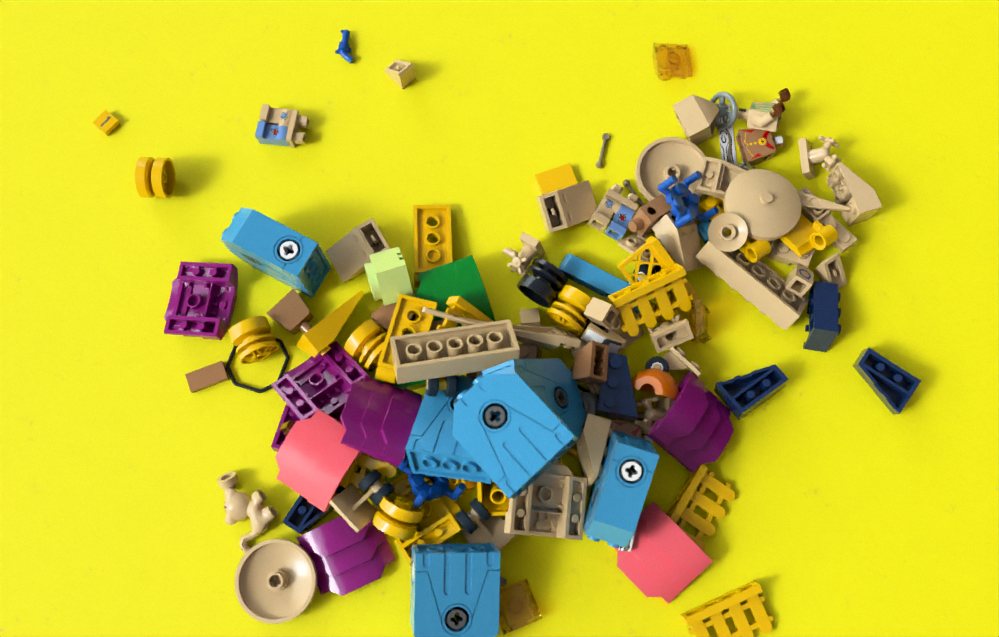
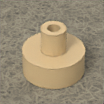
M235 471L227 472L217 479L221 489H236L235 484L239 481Z

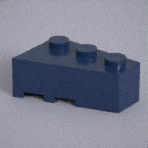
M814 281L810 288L807 306L809 325L805 326V331L809 332L806 342H804L803 349L827 352L836 335L839 336L841 324H838V319L840 318L841 309L838 308L841 294L838 292V284Z
M870 348L864 349L853 364L856 371L893 415L900 414L921 380Z
M609 352L607 381L599 383L594 415L634 422L638 418L626 355Z
M774 364L752 371L750 374L736 376L724 382H717L714 391L740 420L783 389L789 379Z
M339 486L336 492L339 494L346 488ZM300 495L282 522L296 532L305 534L330 514L334 508L331 505L328 511L323 512Z

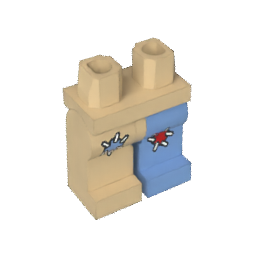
M262 104L259 116L260 121H258L255 137L260 144L290 146L293 148L296 147V144H305L306 134L305 132H299L300 127H309L310 119L308 116L300 115L298 110L278 109Z
M615 184L606 192L587 224L601 232L608 225L604 234L619 242L639 206L637 205L639 197L629 193L627 198L621 195L623 188Z

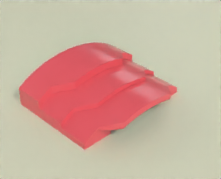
M318 409L311 418L296 421L275 457L280 470L277 479L306 498L309 503L326 512L331 507L329 502L338 495L336 491L355 459H359L363 452L341 444L345 431L343 424Z
M654 501L640 514L631 552L618 551L619 548H615L617 550L618 568L646 597H662L668 604L712 562Z

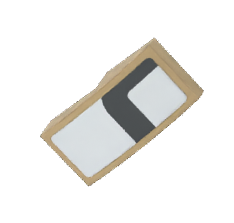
M593 323L588 325L580 340L587 344L593 340L608 345L609 352L615 354L620 352L627 341L612 330L606 333Z

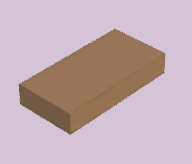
M223 361L185 374L190 392L192 393L229 380Z

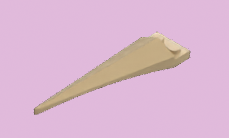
M704 156L700 170L702 177L698 179L696 193L724 199L725 192L731 181L747 170L722 159ZM796 190L801 200V207L844 212L851 210L850 207Z
M424 306L422 309L424 313L464 325L489 322L462 317ZM512 324L517 341L550 351L560 345L568 349L572 347L579 348L581 340L572 332L554 326Z

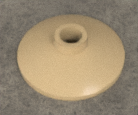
M734 213L718 215L712 220L708 228V237L711 244L723 252H732L739 249L745 243L748 236V228L745 221ZM725 229L731 230L730 236L724 235Z

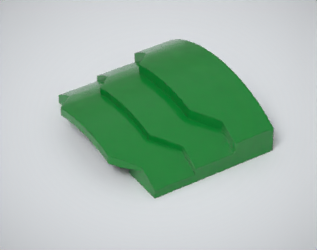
M472 255L417 274L420 285L415 297L437 302L436 310L445 312L447 308H451L446 304L448 298L461 296L491 320L495 321L487 293ZM434 316L433 321L441 320L444 318ZM458 323L456 327H461L462 324Z

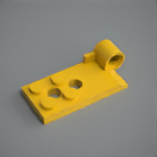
M413 205L415 288H419L420 285L417 274L453 262L451 205ZM435 220L438 224L436 226H429L427 222ZM436 237L438 241L436 243H430L428 241V238Z
M801 214L795 227L786 236L779 239L801 258L814 249L823 250L838 240V232L833 226H823L818 220L812 224Z
M399 294L377 364L375 379L396 384L390 337L400 336L405 331L413 333L430 331L434 315L424 313L422 309L424 306L436 310L437 302ZM411 313H416L419 318L416 321H411L408 319V316Z

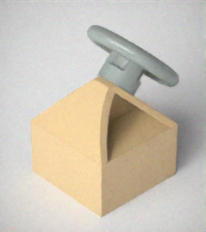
M724 91L716 93L710 101L692 94L672 105L675 116L688 141L696 146L712 138L715 126L722 129L732 126L738 115L736 100L730 93ZM725 98H727L730 101L732 106V112L728 110V107L725 103ZM722 116H727L730 118V120L726 123H721L718 121V119Z

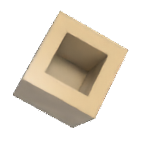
M797 263L787 275L785 289L802 298L813 285L814 272Z
M593 297L586 306L584 315L592 322L611 329L620 312L612 304Z

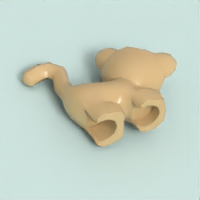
M227 488L224 490L226 525L236 524L247 517L251 520L252 531L241 536L239 542L241 550L246 554L251 549L247 542L264 533L271 521L278 515V512L273 505L263 506L267 496L261 489L256 490L252 494L251 500L246 493L238 492L234 488Z

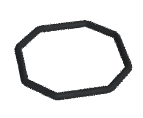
M276 338L275 341L280 344L286 357L278 377L279 380L284 375L290 356L283 341ZM234 346L226 364V369L232 383L235 386L257 393H263L273 388L269 385L263 389H257L236 382L230 369L236 348L238 347Z

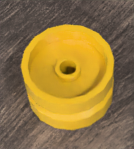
M140 157L138 159L135 169V184L137 192L141 197L154 198L156 195L158 198H171L175 188V169L170 158L157 157L155 160L153 157Z
M391 493L389 496L383 497L379 503L381 509L376 511L372 522L374 526L388 535L410 540L415 536L418 529L416 523L421 521L425 509L423 506L415 508L413 506L414 500L408 497Z

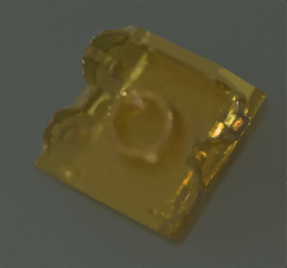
M653 43L655 74L660 80L667 81L671 76H676L679 79L692 77V64L688 45Z
M696 297L693 299L691 309L689 310V325L694 336L690 341L705 344L712 339L708 330V314L711 312L703 301Z
M527 579L500 589L499 623L503 634L542 619Z

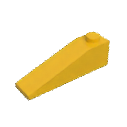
M363 290L304 333L297 343V347L313 357L319 354L323 356L331 350L330 345L363 296Z

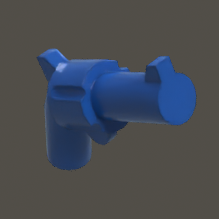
M341 30L343 34L342 40L339 42L338 50L335 51V54H340L342 58L351 64L355 58L349 54L351 52L348 43L350 31Z

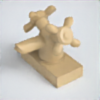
M819 136L818 139L822 140L824 145L816 149H812V143L806 137L798 139L802 174L807 179L816 178L814 164L825 161L826 163H823L821 166L826 168L827 172H830L831 168L835 167L838 162H841L840 158L837 159L836 154L831 157V146L839 148V143H836L835 139Z
M525 232L519 238L523 244L520 253L511 248H504L502 251L513 258L512 262L507 264L508 267H512L511 272H518L522 276L527 273L528 265L535 255L542 259L546 253L540 241Z
M677 315L670 319V322H663L659 327L648 328L657 353L671 347L676 349L677 345L694 338L687 319L680 320L681 315Z
M654 396L652 398L645 397L640 402H636V407L644 405L645 412L638 413V418L634 421V424L639 425L643 433H647L652 428L651 423H655L657 419L665 417L675 399ZM656 401V408H653L651 402Z

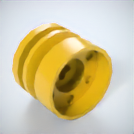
M565 285L557 295L560 302L554 301L551 304L552 308H549L546 314L560 328L572 332L574 335H580L583 328L587 325L584 318L589 319L584 315V312L592 298L575 287Z
M265 316L245 319L232 326L228 331L232 344L238 346L236 353L239 355V360L242 364L261 361L273 355L279 349L275 336L269 334L271 327Z
M370 319L361 324L351 334L344 346V350L353 358L360 357L359 364L365 365L364 367L368 372L377 368L387 333L380 335L381 327Z

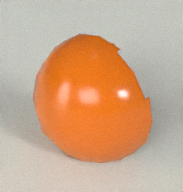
M649 368L637 373L631 380L633 390L637 389L663 396V398L669 397L672 399H676L679 395L676 381L668 372L662 369Z

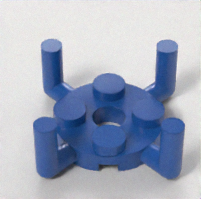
M696 171L684 179L682 183H678L670 189L668 187L678 181L675 175H672L658 185V190L666 195V203H670L672 207L670 211L676 217L675 226L677 228L682 227L695 218L700 222H705L719 213V209L713 207L702 214L698 207L700 202L698 195L689 190V185L702 177L700 171Z
M405 453L402 462L398 466L401 471L409 475L408 483L410 482L411 490L416 496L413 502L415 508H419L424 501L438 500L443 495L452 500H457L466 489L464 483H459L454 491L449 489V478L413 474L411 467L408 465L407 453ZM424 478H429L433 484H427Z

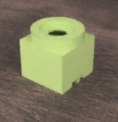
M399 247L369 255L371 262L365 263L364 268L374 301L382 299L384 306L396 303L399 294L414 297L407 266Z

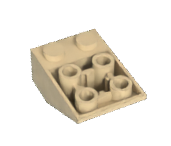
M838 162L828 174L827 185L834 193L835 202L851 208L849 212L842 211L841 213L843 220L847 222L848 226L869 220L882 207L875 190L841 162Z
M589 180L536 196L546 233L555 232L589 220L597 208Z
M668 213L651 227L657 239L665 246L667 253L673 257L676 263L684 267L686 273L704 266L695 257L702 248L697 224L694 219L677 228L675 226L676 217L672 213Z
M372 218L351 230L329 248L326 253L341 280L345 283L365 272L364 264L371 262L369 255L388 250L390 247Z
M589 413L584 420L580 436L578 437L579 440L575 445L583 478H588V489L592 483L597 482L598 477L602 474L603 465H601V462L606 457L608 451L606 443L607 440H610L613 431L610 428L611 420Z

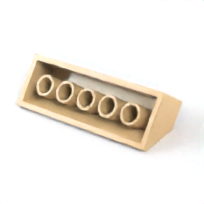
M709 240L695 256L701 264L710 268L717 277L727 282L730 288L738 291L746 301L755 305L762 314L767 315L773 320L775 325L784 330H787L800 317L809 301L804 295L801 298L786 290L785 279L761 260L755 263L748 261L744 253L739 249L732 252H723L716 249Z
M510 319L390 337L397 384L484 371L512 359H519L520 348Z

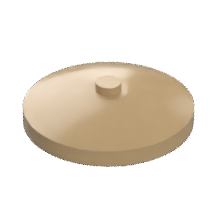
M678 137L661 138L650 143L640 154L635 167V180L639 191L649 202L661 194L666 198V195L658 190V185L672 175H675L678 181L668 187L670 189L674 185L682 183L684 179L696 171H700L705 156L704 153L692 142ZM698 180L689 185V190L697 194L700 199L703 194L696 193Z
M754 169L739 174L731 181L724 195L725 213H734L740 216L747 225V237L755 240L772 241L786 236L795 227L801 215V200L795 187L783 176L769 170Z
M271 539L258 543L246 552L236 570L235 592L240 605L251 617L264 623L278 624L296 618L307 609L315 596L318 580L315 563L310 554L293 541Z

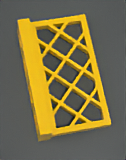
M653 236L648 237L645 240V244L617 265L630 285L636 283L638 277L646 278L651 276L653 265H660L661 270L675 264L657 238ZM648 249L651 253L650 261H641L642 253ZM630 262L636 263L634 273H627L624 268ZM640 263L649 264L647 275L638 274ZM687 281L684 285L688 295L691 294L693 296L691 301L694 303L699 299V296ZM671 289L667 291V293H670V303L673 302L674 297L673 290ZM650 302L653 311L659 309L657 302ZM679 306L673 309L674 314L681 310ZM655 317L660 325L667 321L663 317Z

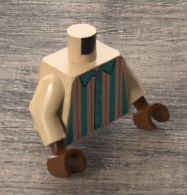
M788 88L779 91L780 98H775L772 102H752L749 109L739 108L738 119L747 120L748 128L776 132L781 122L782 112L785 111L783 102H787L791 97Z

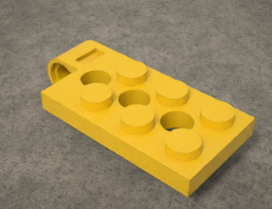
M709 196L698 203L699 211L704 214L713 207H717L719 213L710 218L712 221L718 215L725 213L724 209L720 208L724 207V199ZM730 229L724 230L729 236L731 235ZM747 237L739 250L744 253L748 261L755 263L771 252V246L768 241Z

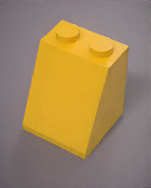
M493 480L492 484L477 482L478 501L485 506L491 516H506V511L508 512L510 499Z

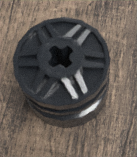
M535 258L532 262L533 266L528 268L530 275L524 274L518 282L517 288L536 304L550 308L557 298L555 291L560 292L568 282V278L553 264L546 260Z

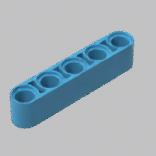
M566 254L558 268L568 279L607 299V296L630 286L629 283L572 254ZM635 306L636 313H640L638 307Z

